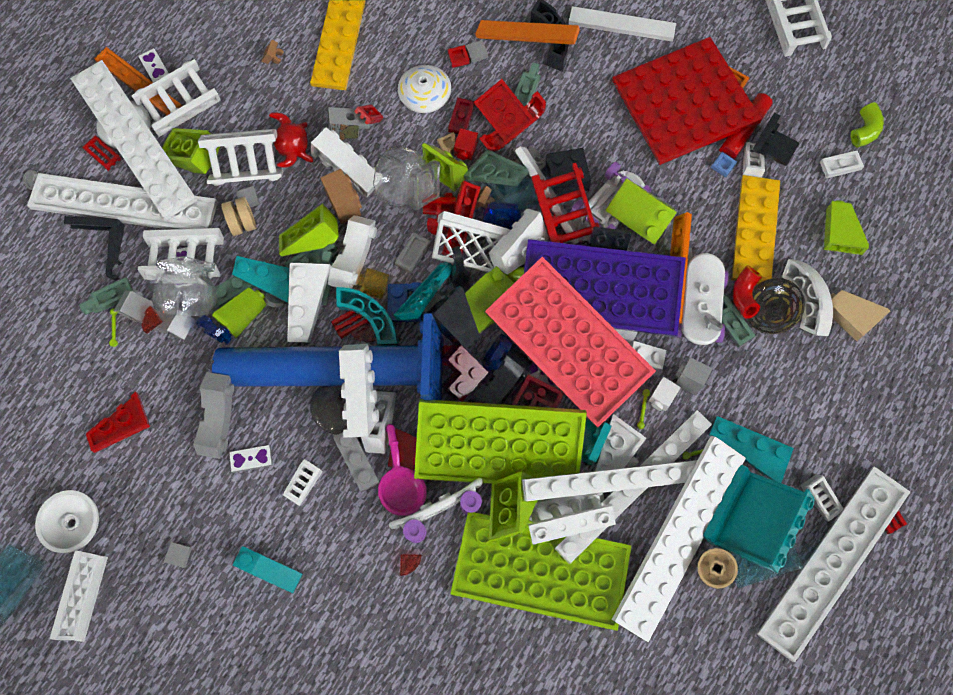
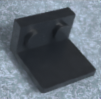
M774 112L753 150L777 163L787 166L799 142L777 131L780 126L777 122L781 115Z
M595 226L593 227L590 240L584 241L583 246L627 251L632 234L631 231Z

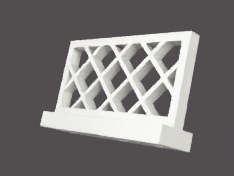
M443 211L438 215L437 222L439 223L432 258L454 263L453 258L449 257L453 255L448 241L456 237L461 246L460 249H463L468 257L464 260L466 267L488 273L493 269V266L490 263L492 261L487 258L484 250L490 246L493 248L494 244L511 230ZM443 226L449 227L454 235L446 239L442 233ZM463 231L467 232L472 239L465 244L458 235ZM481 236L485 237L489 243L483 249L476 240ZM471 242L478 249V252L472 256L466 248V245ZM445 244L450 254L446 256L438 255L439 246ZM479 253L486 262L481 266L477 265L473 259Z
M75 550L50 639L85 641L108 557Z

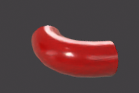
M746 265L741 271L733 288L734 305L745 319L754 317L760 310V305L754 300L752 293L762 275L749 265Z

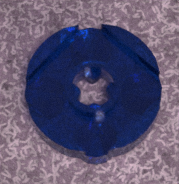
M491 202L483 213V222L510 230L513 228L512 225L521 219L518 205L514 203Z
M206 315L197 318L194 323L197 328L201 326L205 329L204 333L220 343L224 342L228 346L232 340V335L227 328L222 325L215 326L212 323L213 320Z
M504 334L498 336L501 340L498 343L493 342L483 359L486 364H482V366L488 372L499 368L502 363L500 358L512 346L509 338Z

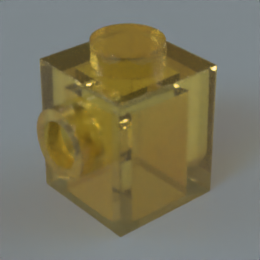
M367 268L365 274H361L358 285H361L360 291L369 296L382 299L389 274Z

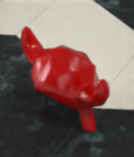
M279 112L270 113L269 116L281 123V126L276 129L277 138L273 143L276 151L286 157V160L277 163V166L282 168L293 166L297 157L312 163L313 157L306 154L308 139L305 128L308 126L307 122L296 124L292 123L285 114Z

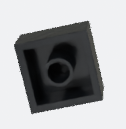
M583 148L548 153L546 155V168L549 179L572 172V164L577 163V167H581L584 178L581 179L584 190L589 191L591 178ZM576 179L551 186L556 196L579 190Z

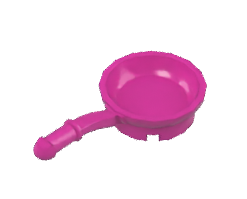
M388 424L386 432L394 468L381 478L378 486V496L386 510L395 515L408 516L417 512L423 506L427 497L426 485L423 479H414L415 471L400 466L395 427L392 424Z

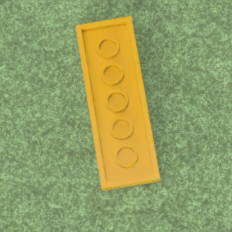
M329 0L310 81L311 86L346 90L366 0Z
M743 175L741 178L732 281H736L746 265H749L762 275L757 284L771 285L780 180Z

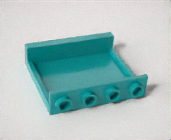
M740 465L703 537L711 545L778 573L780 567H784L786 563V555L789 549L795 545L797 532L803 528L808 510L810 511L814 506V496L807 488L805 492L752 473L748 467Z

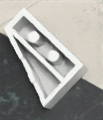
M526 209L523 212V217L512 225L511 231L506 236L504 235L492 248L489 255L494 268L497 266L503 273L509 274L523 265L526 260L528 239L550 242L541 212Z

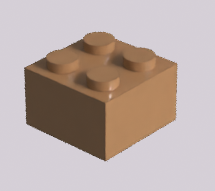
M342 169L320 177L326 195L341 224L348 222L354 215L361 216L360 209L362 206L359 201L360 199L356 190L352 187L348 174L344 175Z

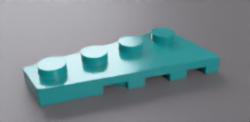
M236 256L232 272L233 276L289 303L290 268Z
M439 263L395 312L394 317L398 321L418 319L441 285L450 276L453 267L452 263Z
M716 416L709 436H715L746 458L745 462L756 468L762 475L781 483L794 448Z

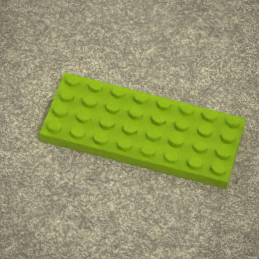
M419 399L414 479L473 482L477 478H482L483 483L492 484L496 480L521 471L535 478L580 473L586 410Z
M475 512L467 513L450 595L618 631L619 624L611 619L624 596L632 545L596 538L577 558L568 564L555 550L566 537L532 544L529 526L526 524L522 533L490 542V516Z

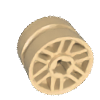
M245 196L235 199L236 208L232 201L221 204L224 217L233 236L243 234L242 225L247 232L257 229L251 208Z
M710 549L703 553L698 561V574L701 580L711 588H725L732 584L737 576V562L724 549ZM714 565L721 566V572H715L713 570Z

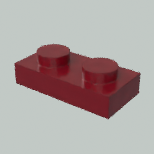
M457 97L448 132L458 134L460 128L468 130L475 107L474 101Z

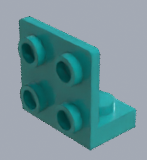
M586 419L582 462L591 466L597 462L612 425L604 422L601 426L596 427L590 420Z

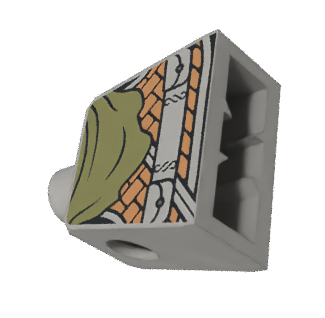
M328 107V129L330 131L334 130L339 135L340 140L359 138V129H370V124L367 125L365 123L367 119L359 118L358 114L354 112L356 109Z

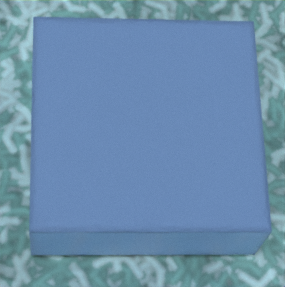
M722 152L711 168L727 177L737 164V161Z

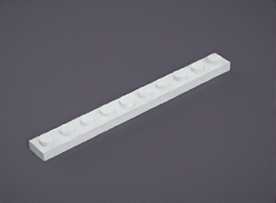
M697 410L640 466L673 463L712 424ZM648 487L613 491L601 504L602 506L612 504L616 519ZM607 527L567 536L555 550L570 564Z
M697 460L523 479L524 501L686 483Z

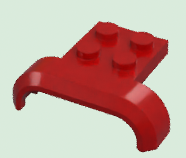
M503 79L499 80L474 101V104L495 129L494 132L488 135L484 134L479 139L490 151L502 149L543 115L546 109V101L537 91L532 95L531 100L523 106Z

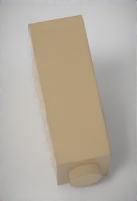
M843 290L837 295L831 294L833 319L856 341L862 338L890 312L886 307Z

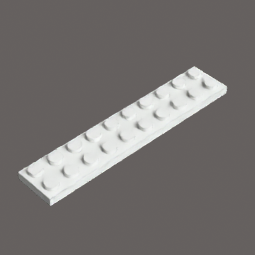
M102 60L70 78L165 220L198 201Z
M38 173L27 206L32 210L80 217L118 219L122 223L173 230L211 228L218 201L214 198L195 196L198 201L165 220L144 188Z
M710 436L611 619L649 642L704 538L703 534L712 520L719 503L722 501L728 486L731 484L735 472L746 459L715 436Z
M872 467L757 632V635L790 661L796 662L910 494V491L876 467Z

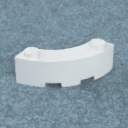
M356 215L348 220L343 241L345 248L341 254H338L335 262L330 267L328 285L352 288L358 284L371 240L376 236L375 220Z
M788 259L782 278L789 281L801 293L804 303L800 328L817 336H829L833 320V304L825 281L810 265L799 260Z

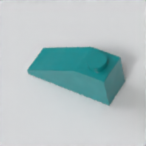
M244 546L241 547L233 563V566L291 593H294L303 575Z

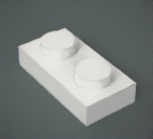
M858 151L823 158L820 161L826 178L859 171L864 167Z
M629 341V344L654 369L663 370L666 350L636 341Z

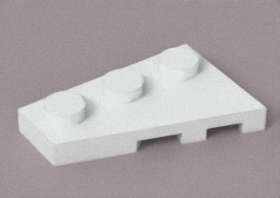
M613 414L610 422L612 427L601 450L595 471L625 468L646 437Z

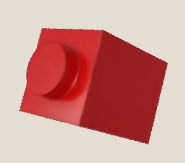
M460 128L454 145V156L461 160H472L478 144V133Z

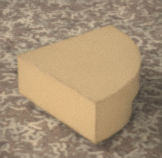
M454 132L437 139L442 151L451 153L454 150L456 140Z

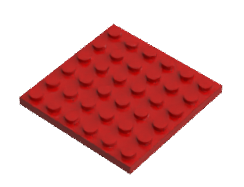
M711 37L612 77L617 91L659 165L761 123L762 120Z

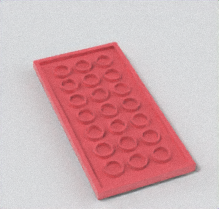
M543 257L485 311L496 325L579 410H586V417L596 427H599L656 372Z

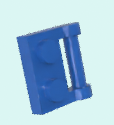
M420 282L388 284L387 313L393 322L422 321V314L418 319L398 321L394 317L395 312L407 300V292H414L421 285Z

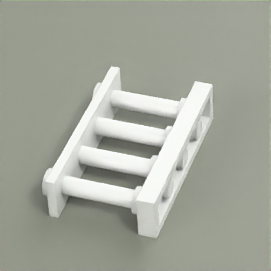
M765 0L785 57L791 56L799 45L820 42L822 49L827 48L832 35L828 31L818 0H805L806 5L788 9L783 7L781 2L787 0ZM809 12L812 19L790 23L787 16ZM815 27L817 35L795 38L792 31Z
M195 59L185 62L182 67L149 86L138 89L135 94L131 95L137 105L144 104L155 122L151 126L158 137L221 101L214 88L208 90L196 73L200 69ZM188 76L192 78L202 93L196 99L191 98L181 83V80ZM175 85L186 102V105L181 108H176L165 91ZM157 94L160 95L170 110V114L164 118L159 115L149 100Z
M276 129L201 135L198 140L199 148H206L208 150L213 174H210L207 179V184L219 186L226 182L259 179L275 181L282 178L283 168L276 169L272 143L277 138ZM254 143H262L265 147L268 169L257 170L253 149ZM243 144L246 147L250 171L239 172L234 148L236 145ZM218 146L227 148L232 173H220L216 153Z
M219 228L144 230L143 238L150 247L148 266H138V271L144 279L220 277L216 264H213L215 245H223L224 241ZM198 245H207L205 264H194L195 250ZM169 246L167 265L156 266L158 248ZM178 246H188L186 265H175Z
M603 492L538 500L529 517V520L533 523L528 524L532 544L616 525L612 504L602 506L601 503L604 501Z

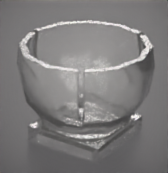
M401 145L391 146L380 157L375 168L373 186L376 197L383 203L399 208L410 206L411 209L418 210L439 198L440 162L433 160L427 163L418 151Z
M185 256L158 261L157 269L165 271L154 283L152 305L155 310L179 316V304L182 301L181 316L209 315L216 311L218 302L217 291L208 277V273L215 271V263Z

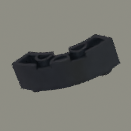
M537 0L531 10L530 23L566 25L564 19H561L556 12L557 10L544 0ZM548 43L547 66L563 72L567 62L569 44Z
M513 349L506 354L492 374L495 378H491L486 385L484 384L469 398L468 402L502 405L522 379L525 380L528 374L530 375V367L533 362L516 349Z

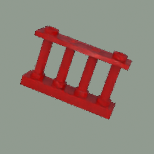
M577 163L572 164V172L544 180V178L540 179L539 174L531 176L550 242L564 243L587 236L592 233L593 227H599L598 222H594L581 180L584 178L582 168L577 167ZM576 179L579 190L553 198H546L544 190H547V187ZM581 197L584 205L583 209L557 217L555 215L551 216L550 208H553L552 206ZM587 215L589 227L563 235L561 233L557 234L555 227L558 224Z

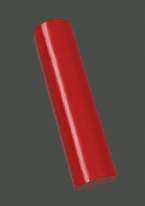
M758 93L752 101L761 119L764 118L773 104L771 97L764 93ZM759 124L728 136L719 151L735 160Z
M462 181L453 214L472 219L481 187ZM450 228L446 239L454 235ZM463 231L458 235L465 244L468 233ZM456 237L448 241L451 248L461 247ZM445 244L442 251L444 256L450 254Z

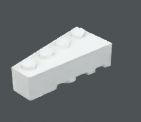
M326 127L311 142V155L314 158L319 156L322 164L327 168L332 166L334 171L342 169L344 175L348 174L352 187L367 198L381 183V172L367 164V160L362 155L358 156L350 144L342 142L334 130L330 131Z
M290 263L287 342L311 341L329 277L330 264Z
M368 344L344 345L339 350L340 378L345 379L341 390V398L346 399L344 411H342V418L347 419V428L343 430L344 437H368L375 424L379 421V411L375 409L377 392L373 390L375 373L374 370H371L370 364L372 363L373 355L372 351L369 350Z

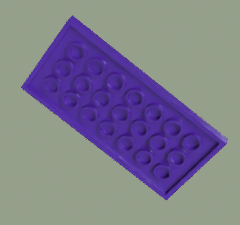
M528 239L524 274L543 257L614 329L678 336L686 258Z

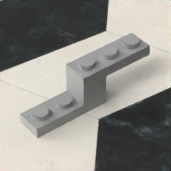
M338 399L319 408L360 492L362 493L379 484L380 482L358 438L343 436V430L347 428V419L342 418L343 409Z

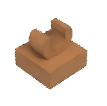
M274 40L269 42L262 62L269 64L272 60L275 64L280 63L281 59L276 57V54L282 56L284 51L277 48L278 42Z
M488 186L480 189L475 209L493 207L495 199L489 196L492 189Z

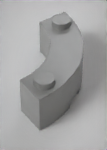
M134 289L132 291H124L114 309V312L136 323H148L147 327L152 330L166 334L170 332L169 336L183 340L195 320L187 310L182 308L179 310L160 305L144 298L141 292Z
M206 372L200 386L201 407L205 408L204 420L199 422L193 445L197 455L220 459L222 452H225L228 446L226 437L231 418L234 385L231 384V379L228 375Z

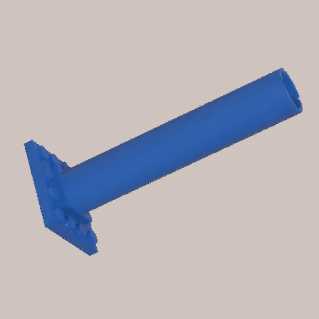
M424 314L423 321H420V333H423V340H418V345L369 346V350L372 351L373 355L372 363H370L371 370H374L375 373L373 386H417V392L421 395V399L442 401L443 366L441 358L444 338L432 314ZM343 346L218 347L213 354L212 373L230 376L231 384L234 387L342 386L345 379L340 378L339 350Z

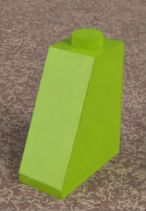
M841 200L832 201L826 209L824 250L863 255L869 248V243L852 204Z
M248 287L215 311L212 316L222 328L237 338L267 305L264 300L265 296L259 290L253 291Z

